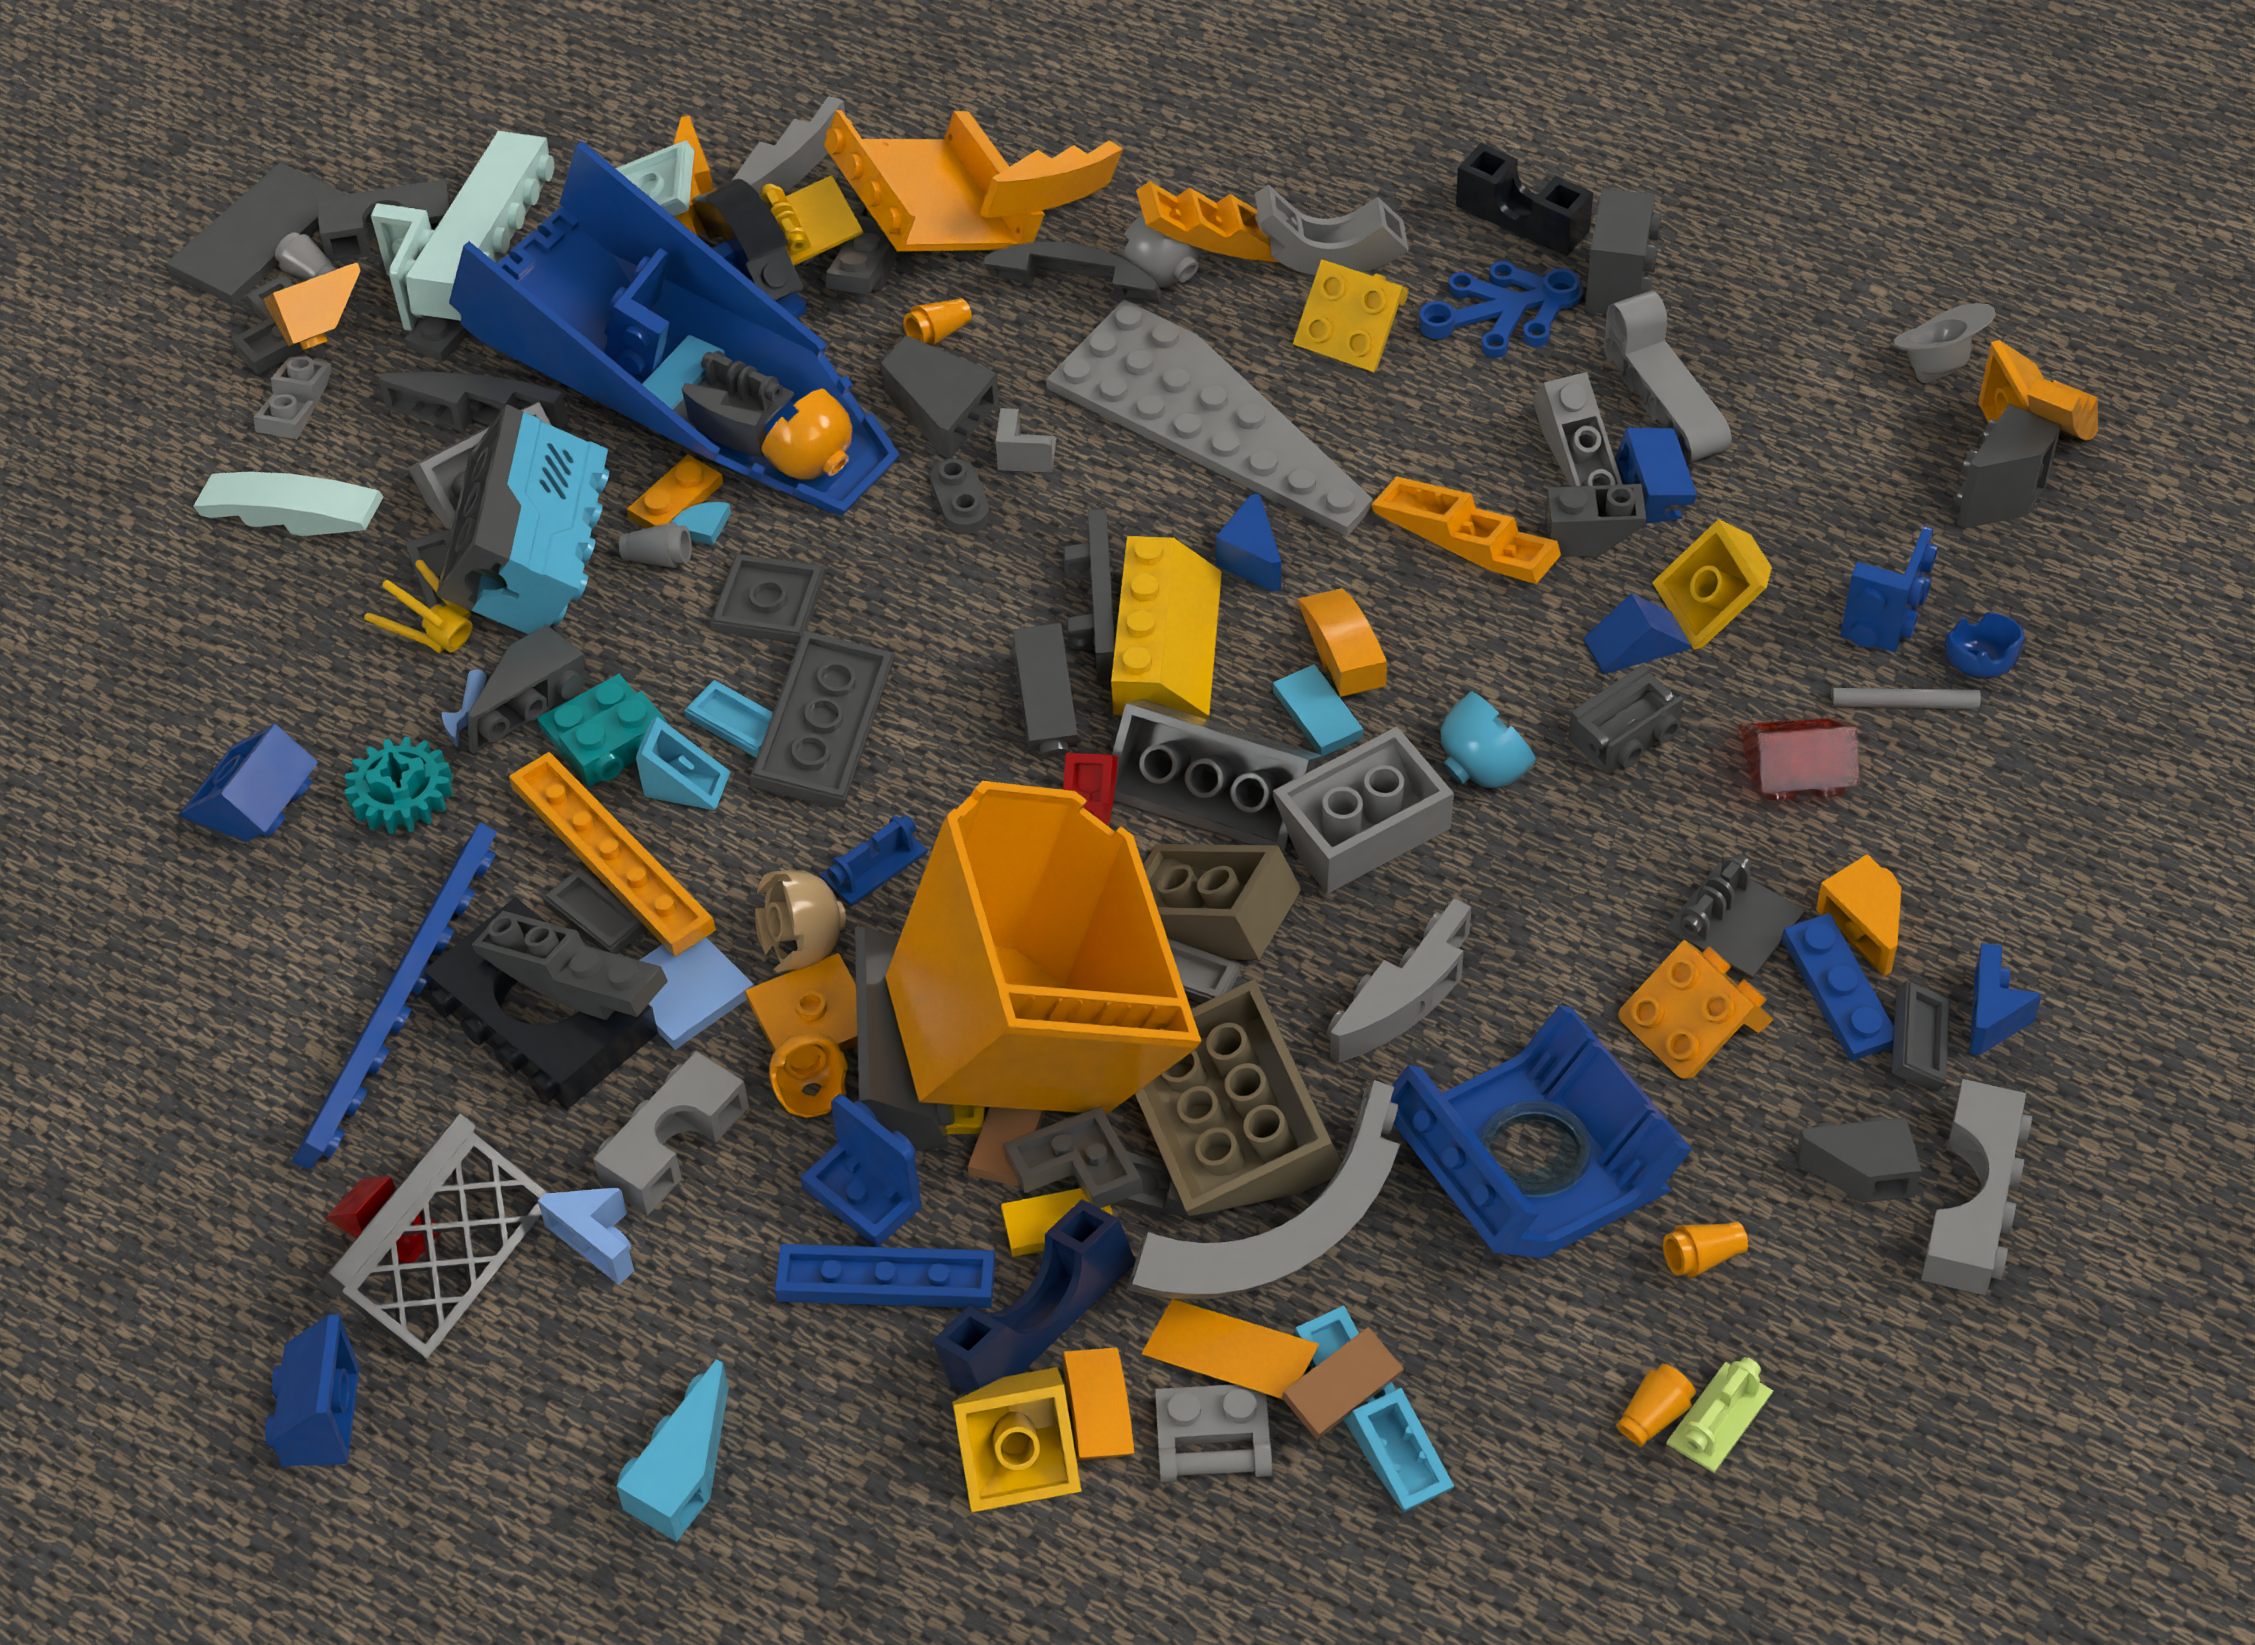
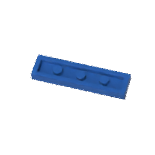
M781 1244L775 1284L777 1302L967 1308L971 1305L975 1308H992L996 1267L995 1251Z

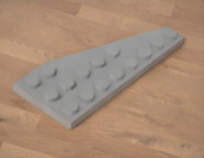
M1123 300L1046 378L1047 389L1346 537L1372 509L1373 498L1196 333L1127 300Z

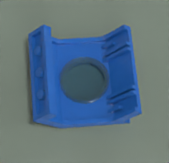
M1559 1005L1524 1050L1516 1057L1443 1093L1440 1092L1421 1067L1411 1065L1404 1069L1392 1085L1394 1090L1390 1102L1398 1104L1393 1125L1495 1253L1541 1259L1555 1253L1671 1192L1672 1189L1667 1185L1666 1181L1692 1151V1148L1572 1007ZM1520 1123H1544L1551 1126L1558 1133L1560 1149L1557 1155L1549 1164L1533 1172L1523 1174L1506 1172L1491 1154L1492 1146L1497 1137L1506 1129Z

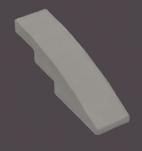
M828 96L810 123L793 119L776 145L759 141L732 180L742 179L746 181L759 195L761 188L766 184L779 186L783 189L784 193L788 191L828 154L823 146L826 140V131L830 128L836 110H842L845 114L844 100Z

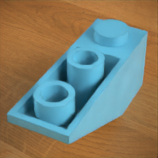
M717 1359L705 1374H698L691 1381L686 1390L684 1401L672 1416L667 1415L661 1419L652 1434L650 1444L639 1458L634 1457L626 1463L616 1485L624 1511L676 1542L711 1497L729 1389L724 1365Z

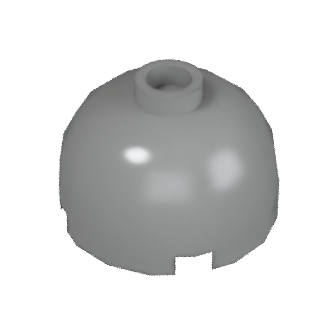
M1141 213L1124 234L1129 239L1125 250L1123 251L1118 246L1115 255L1142 269L1157 282L1159 288L1176 284L1179 281L1185 282L1189 280L1198 269V260L1202 249L1176 241L1147 227L1143 213Z

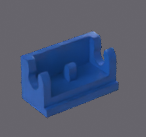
M1626 428L1617 450L1615 461L1623 485L1642 484L1646 524L1683 519L1681 511L1665 510L1671 505L1684 506L1694 504L1697 497L1674 428Z

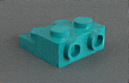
M620 674L537 718L539 728L587 787L601 780L609 781L614 779L621 773L624 767L636 761L637 752L653 718L659 717L667 723V720L642 691L635 693Z

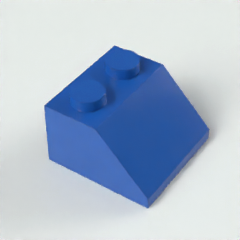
M273 724L233 744L178 815L246 842L260 835L266 838L274 833L284 821L285 815L281 811L289 801H296L309 788L312 781L308 776L318 764V761L277 724Z
M339 1314L327 1315L285 1343L282 1365L275 1366L273 1369L272 1390L277 1403L275 1414L267 1416L265 1437L267 1446L274 1448L281 1466L348 1464L360 1367Z

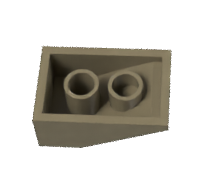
M1156 844L1143 864L1167 938L1225 959L1259 960L1301 891V887L1278 845Z

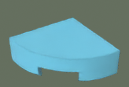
M706 502L697 504L682 511L671 522H675L678 526H686L692 541L713 546L731 514L730 503Z

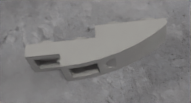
M1453 898L1442 914L1437 912L1432 916L1426 926L1424 939L1417 949L1411 947L1406 951L1399 967L1383 960L1372 976L1366 974L1361 979L1354 993V1001L1346 1011L1339 1010L1329 1024L1327 1038L1330 1039V1059L1340 1063L1386 1044L1423 1019L1450 993L1462 978L1463 950L1459 948L1470 934L1471 906Z

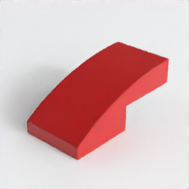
M1066 753L1063 790L1076 791L1085 798L1087 802L1083 808L1109 827L1115 794L1118 757L1107 754Z

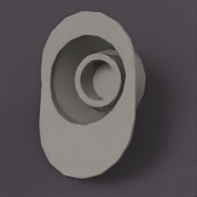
M1982 303L1967 304L1949 309L1917 328L1898 335L1894 339V345L1907 351L1911 366L1915 370L1920 382H1933L1953 373L1968 363L1971 353L1972 335L1993 321L1996 316L1995 309L1989 304Z

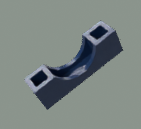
M1081 1199L1045 1233V1249L1040 1269L1028 1290L1015 1303L1001 1311L991 1313L982 1312L969 1305L932 1340V1343L951 1385L966 1394H970L1002 1377L1021 1374L1113 1286L1135 1263V1258L1119 1218Z

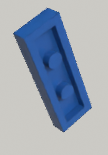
M1827 913L1784 928L1781 940L1850 1061L1852 1062L1892 1048L1894 1026L1831 914Z

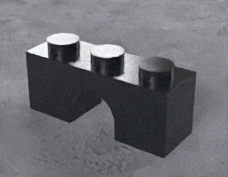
M1480 143L1458 167L1456 207L1568 256L1590 232L1593 192L1555 176L1539 194L1533 193L1524 186L1518 176L1517 158Z

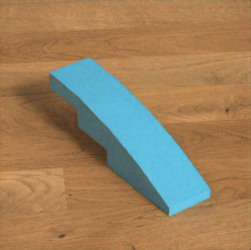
M1341 1306L1296 1327L1293 1335L1320 1344L1310 1362V1366L1313 1369L1358 1335L1359 1332L1345 1306ZM1391 1382L1362 1406L1353 1410L1344 1419L1345 1424L1375 1473L1403 1513L1453 1490L1454 1485L1402 1388L1396 1390Z

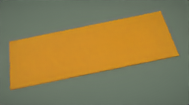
M1171 1299L1141 1355L1282 1399L1283 1391L1303 1377L1320 1344Z

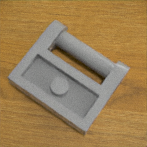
M1236 1384L1155 1389L1160 1482H1177V1476L1255 1472V1477L1272 1476L1266 1394ZM1253 1441V1449L1176 1453L1175 1445Z

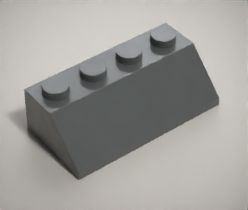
M1144 699L1127 702L1112 755L1118 757L1114 801L1251 845H1278L1284 854L1291 838L1273 798V790L1321 766L1324 755Z
M865 926L855 928L859 1101L864 1103L873 1112L877 1122L892 1133L896 1130L907 1137L914 1146L915 1151L948 1146L946 1125L954 1124L953 1104L919 1102L885 978L900 937Z

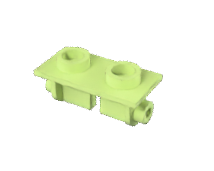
M1743 1357L1741 1361H1734L1731 1365L1725 1362L1672 1433L1666 1444L1715 1473L1773 1393L1772 1389L1760 1383L1759 1373L1761 1368L1758 1363L1748 1357Z

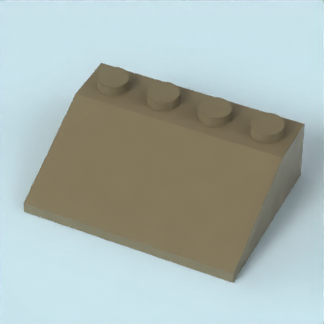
M1253 979L1192 1008L1191 1011L1201 1043L1195 1050L1135 1093L1188 1216L1297 1195L1333 1178L1341 1164V1159L1256 980Z

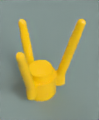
M417 560L415 563L417 569L437 593L439 578L423 560ZM389 580L383 582V588L423 617L422 627L426 629V633L372 613H366L364 616L365 620L425 644L437 653H441L444 649L448 652L458 650L467 641L473 628L472 622L468 620L471 612L466 608L442 599L447 606L442 607L437 604L429 609Z

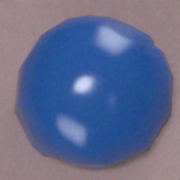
M1987 612L1976 624H1968L1965 617L1961 618L1952 631L1946 635L1944 646L1950 663L1956 669L1976 679H1991L2008 673L2016 665L2022 651L2025 636L2023 628L2012 618L1995 612Z

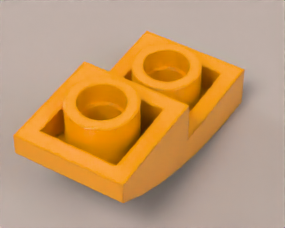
M1118 1347L1064 1351L1062 1359L1067 1407L1071 1408L1076 1461L1132 1456L1134 1454L1132 1427Z

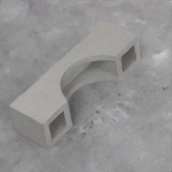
M1962 1079L1947 1148L1969 1163L1979 1178L1982 1191L1974 1199L1961 1206L1936 1210L1921 1281L1986 1296L1991 1278L2002 1279L2008 1248L1998 1246L2000 1233L2010 1235L2016 1209V1203L2006 1201L2008 1189L2018 1191L2024 1166V1159L2016 1158L2015 1152L2017 1145L2026 1147L2032 1123V1116L2023 1114L2026 1093Z

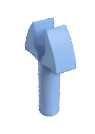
M471 670L468 673L462 709L456 713L442 712L446 733L456 747L459 745L461 729L468 725V713L486 685L487 676L481 670Z

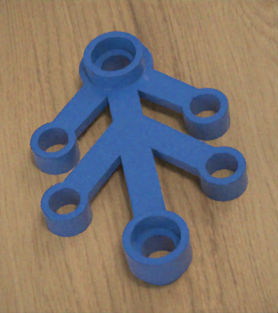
M1499 261L1491 265L1489 273L1491 284L1474 279L1469 273L1457 272L1449 278V293L1459 299L1473 296L1487 302L1454 310L1451 305L1442 301L1429 302L1420 309L1419 329L1428 338L1443 339L1451 335L1455 328L1499 317L1493 329L1483 335L1481 350L1484 355L1490 358H1500L1508 352L1509 337L1525 310L1541 306L1535 319L1524 325L1523 340L1532 347H1541L1547 344L1550 338V327L1559 311L1571 308L1581 301L1583 286L1577 274L1569 269H1553L1543 277L1515 268L1512 263L1506 261ZM1504 272L1509 275L1502 277L1498 276L1497 273ZM1464 283V284H1467L1468 286H1467V287H1458V286H1456V284ZM1514 284L1529 291L1519 293L1506 288ZM1539 331L1543 334L1536 336L1530 334V332ZM1497 342L1501 346L1494 347L1490 346L1489 343Z

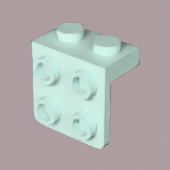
M377 203L371 218L386 274L390 276L404 330L412 331L418 318H424L425 315L411 313L405 277L434 233V230H431L426 210Z

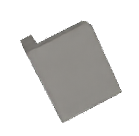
M1001 408L995 441L998 470L1052 473L1056 437L1021 434L1019 409Z

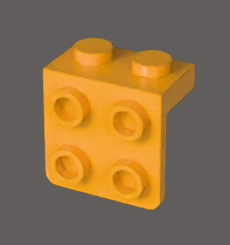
M1685 939L1628 999L1618 1013L1620 1021L1673 1073L1679 1078L1686 1080L1694 1078L1743 1024L1759 1033L1774 1020L1761 1008L1767 999L1745 979L1737 985L1725 974L1732 966L1710 946L1701 952Z

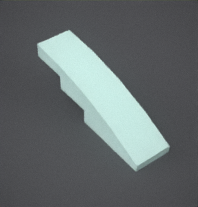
M266 472L215 473L210 476L193 507L200 516L218 518L238 515L245 525L248 526L284 525L293 535L311 536L366 530L383 499V495L379 490L331 479L296 474Z

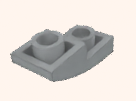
M289 356L271 378L273 394L254 416L255 432L297 440L328 384L332 372L331 363L315 361L305 356Z

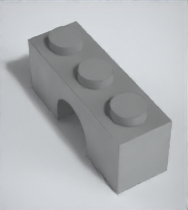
M695 1051L683 1065H677L672 1069L666 1078L665 1084L650 1100H645L636 1107L630 1121L615 1136L608 1137L601 1144L596 1156L593 1158L600 1185L604 1188L620 1189L624 1201L648 1216L682 1180L676 1153L665 1147V1142L680 1132L693 1131L703 1134L716 1143L749 1108L744 1081Z

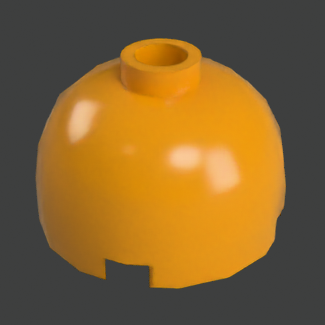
M822 388L812 391L796 402L793 406L799 412L788 422L781 417L772 427L761 447L762 452L765 454L764 456L775 468L783 474L799 480L816 479L825 473L833 476L845 466L849 459V456L846 454L852 441V424L849 415L841 403Z

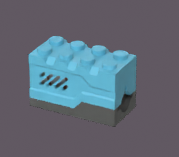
M506 404L469 455L436 596L528 635L545 625L549 627L552 624L558 626L566 613L568 603L571 599L579 600L587 585L588 575L583 573V570L595 547V539L591 538L590 535L602 512V504L597 503L609 477V470L604 468L608 449L593 442L582 440L542 422L541 419Z

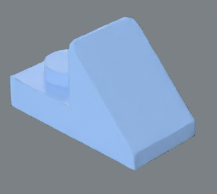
M604 1188L546 1193L538 1200L545 1227L614 1282L620 1285L634 1272L629 1253L632 1249L631 1244L624 1234L614 1227L627 1214L623 1194L620 1189Z

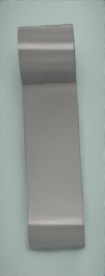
M1650 290L1608 306L1604 339L1605 355L1608 362L1613 361L1620 369L1617 373L1630 391L1635 390L1642 400L1639 403L1652 420H1658L1663 428H1674L1686 464L1729 449L1732 444L1731 431L1722 413L1665 341L1667 329L1666 309L1660 296L1655 291Z

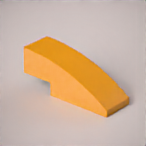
M1341 588L1298 598L1299 607L1325 671H1330L1339 696L1342 697L1385 687L1387 660L1369 622L1350 594Z

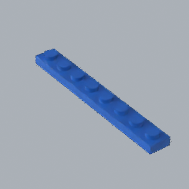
M480 822L465 842L291 1160L294 1163L311 1169L321 1155L330 1159L345 1134V1131L337 1128L344 1114L353 1117L368 1091L360 1086L367 1072L375 1076L390 1051L389 1048L382 1045L389 1032L397 1035L412 1010L404 1005L410 992L419 995L427 983L424 970L429 967L426 963L431 953L433 952L440 956L454 933V929L447 926L453 913L461 917L475 894V891L468 887L474 875L481 879L493 861L496 853L488 848L497 831Z

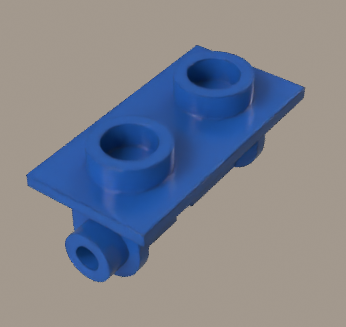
M904 815L901 818L893 816L889 820V824L872 835L871 839L862 842L841 858L837 856L832 859V866L819 874V876L852 907L928 853V850L911 835L917 829L915 823L908 815Z

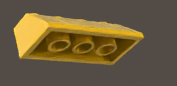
M1127 536L1111 678L1113 715L1122 716L1127 702L1144 699L1209 719L1222 571L1175 538Z

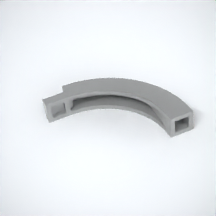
M1374 1080L1365 1088L1351 1139L1341 1164L1324 1191L1301 1214L1263 1234L1222 1243L1180 1241L1148 1232L1141 1240L1126 1290L1152 1297L1177 1300H1201L1234 1296L1266 1287L1289 1277L1323 1255L1340 1241L1363 1217L1379 1194L1391 1171L1400 1144L1380 1138L1381 1133L1387 1135L1390 1133L1396 1117L1398 1104L1390 1102L1394 1086Z

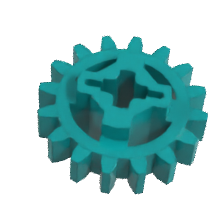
M404 737L400 746H393L390 739H385L384 749L377 751L369 746L366 748L368 759H353L352 765L355 772L345 774L344 778L348 788L344 791L349 807L353 808L356 820L359 822L367 819L370 830H376L383 823L386 824L388 834H394L398 825L405 824L408 832H413L415 821L421 819L424 823L431 824L433 821L430 812L432 810L444 812L447 809L444 798L453 796L451 786L453 778L449 763L445 762L440 749L431 752L428 741L423 740L416 747H413L410 737ZM400 779L401 788H397L396 780Z

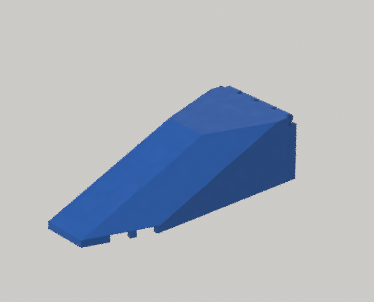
M583 141L575 147L559 202L562 207H558L538 225V231L533 230L509 252L510 258L504 256L495 263L470 241L463 246L449 304L462 315L460 324L483 343L710 460L825 511L844 515L900 456L874 415L871 413L866 416L851 394L852 383L847 375L840 378L824 354L827 346L821 338ZM659 248L669 253L661 294L657 302L650 309V311L670 322L661 364L688 335H691L723 349L726 358L731 359L733 363L741 361L746 366L756 368L757 372L767 377H776L780 385L794 392V396L765 425L767 435L781 417L788 422L799 412L793 405L812 391L825 389L841 403L848 413L852 424V441L846 451L849 459L838 473L833 476L825 473L816 479L799 480L783 474L764 455L762 458L749 455L716 442L697 431L642 384L646 380L638 374L634 375L627 372L617 361L605 354L608 336L604 334V330L612 317V312L608 310L609 304L620 287L628 289L632 284L635 269L645 256L652 258Z

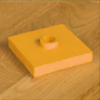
M839 953L826 957L815 965L796 969L745 990L747 1001L773 1052L788 1037L810 1032L831 1037L839 1045L841 1051L858 1045L856 984Z

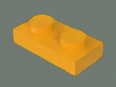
M687 454L627 508L628 518L644 528L670 523L682 511L703 503L724 484L722 474Z

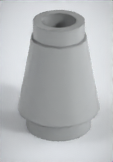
M297 232L290 233L280 241L276 248L275 259L279 262L281 270L301 280L307 281L337 270L308 235H300Z
M670 522L621 534L619 539L621 559L623 561L677 568L679 563H688L692 552L690 532L686 526H678L675 522Z

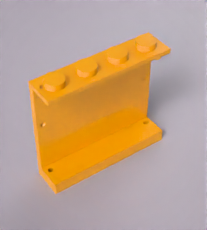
M835 111L830 128L826 131V140L823 146L897 252L1000 250L1014 245L1034 242L1045 215L1042 210L1022 215L985 218L979 214L992 177L1009 168V165L969 111L953 112L944 139H862L852 126L851 120L845 116L843 111Z

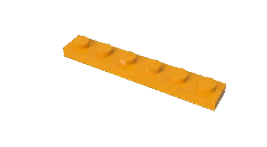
M547 752L509 776L512 789L674 957L716 931L713 917L550 752Z

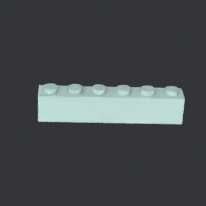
M503 131L496 133L405 277L412 314L461 321L462 315L449 304L463 246L470 241L495 263H497L502 254L508 251L511 238L517 229L522 228L525 215L531 205L537 203L539 193L545 181H550L553 176L554 159L548 153L546 137Z

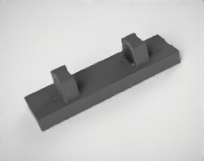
M1102 509L1088 510L1089 542L1064 547V571L1066 578L1092 579L1093 614L1068 617L1067 633L1069 649L1093 650L1096 652L1097 681L1111 680L1115 651L1107 511Z

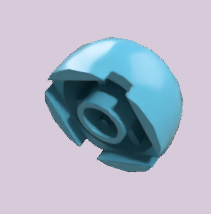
M1473 691L1459 700L1444 719L1440 730L1441 745L1449 758L1443 762V765L1461 784L1470 779L1484 788H1499L1510 785L1530 769L1535 763L1536 757L1519 733L1512 726L1507 728L1497 718L1500 713Z

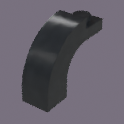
M734 179L701 193L691 200L709 240L720 236L724 238L737 256L746 277L773 300L778 301L804 288L785 248L788 241L781 227L762 197L750 184L742 179Z

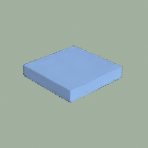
M707 937L676 957L662 944L639 960L661 966L668 980L649 1005L653 1008L658 1033L674 1050L747 1000L745 990L754 987V984Z

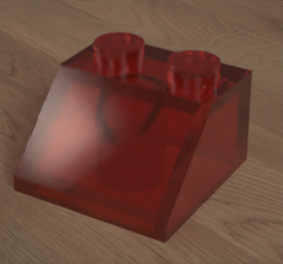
M1837 717L1739 724L1752 787L1760 793H1766L1767 800L1796 798V790L1815 789V796L1845 795V787L1860 786L1857 726Z

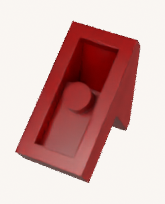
M381 1176L361 1179L326 1216L327 1220L357 1238L396 1190L392 1178ZM420 1213L409 1226L421 1225ZM431 1219V1224L437 1223ZM442 1232L433 1233V1240H435ZM423 1234L400 1236L396 1241L399 1264L414 1263L425 1251Z

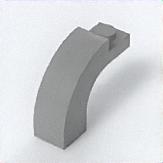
M1270 185L1255 193L1257 206L1255 219L1260 230L1269 237L1272 257L1279 263L1298 272L1316 275L1321 259L1359 272L1371 271L1409 251L1403 219L1379 197L1345 216L1322 219L1299 212Z

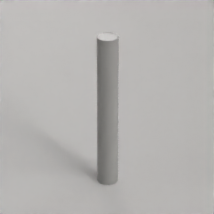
M1832 688L1831 691L1832 707L1979 709L1981 702L1980 690Z

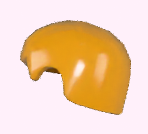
M810 1032L788 1037L772 1055L769 1068L771 1087L776 1098L788 1113L803 1118L826 1115L832 1110L831 1101L838 1094L846 1096L845 1078L848 1063L844 1052L840 1050L839 1045L829 1036ZM810 1083L821 1085L819 1092L815 1096L807 1095L801 1091Z

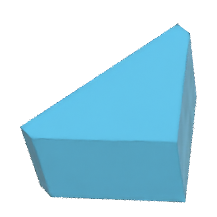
M659 717L651 720L636 755L644 797L715 810L731 771Z

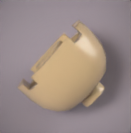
M783 870L764 874L758 885L757 894L766 893L765 908H755L757 936L765 955L773 946L780 961V964L773 970L776 972L794 971L815 965L828 957L838 941L840 931L845 927L846 914L842 902L836 900L835 894L823 879L809 872ZM796 940L798 947L797 951H792L790 954L778 948L779 942Z

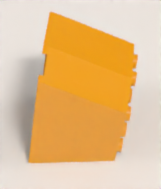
M982 781L975 787L972 794L957 809L954 808L944 819L885 976L919 1102L1084 1113L1101 1106L1104 1113L1108 1114L1195 1050L1201 1043L1134 836L1122 826L1115 832L1083 808L1087 800L1076 791Z

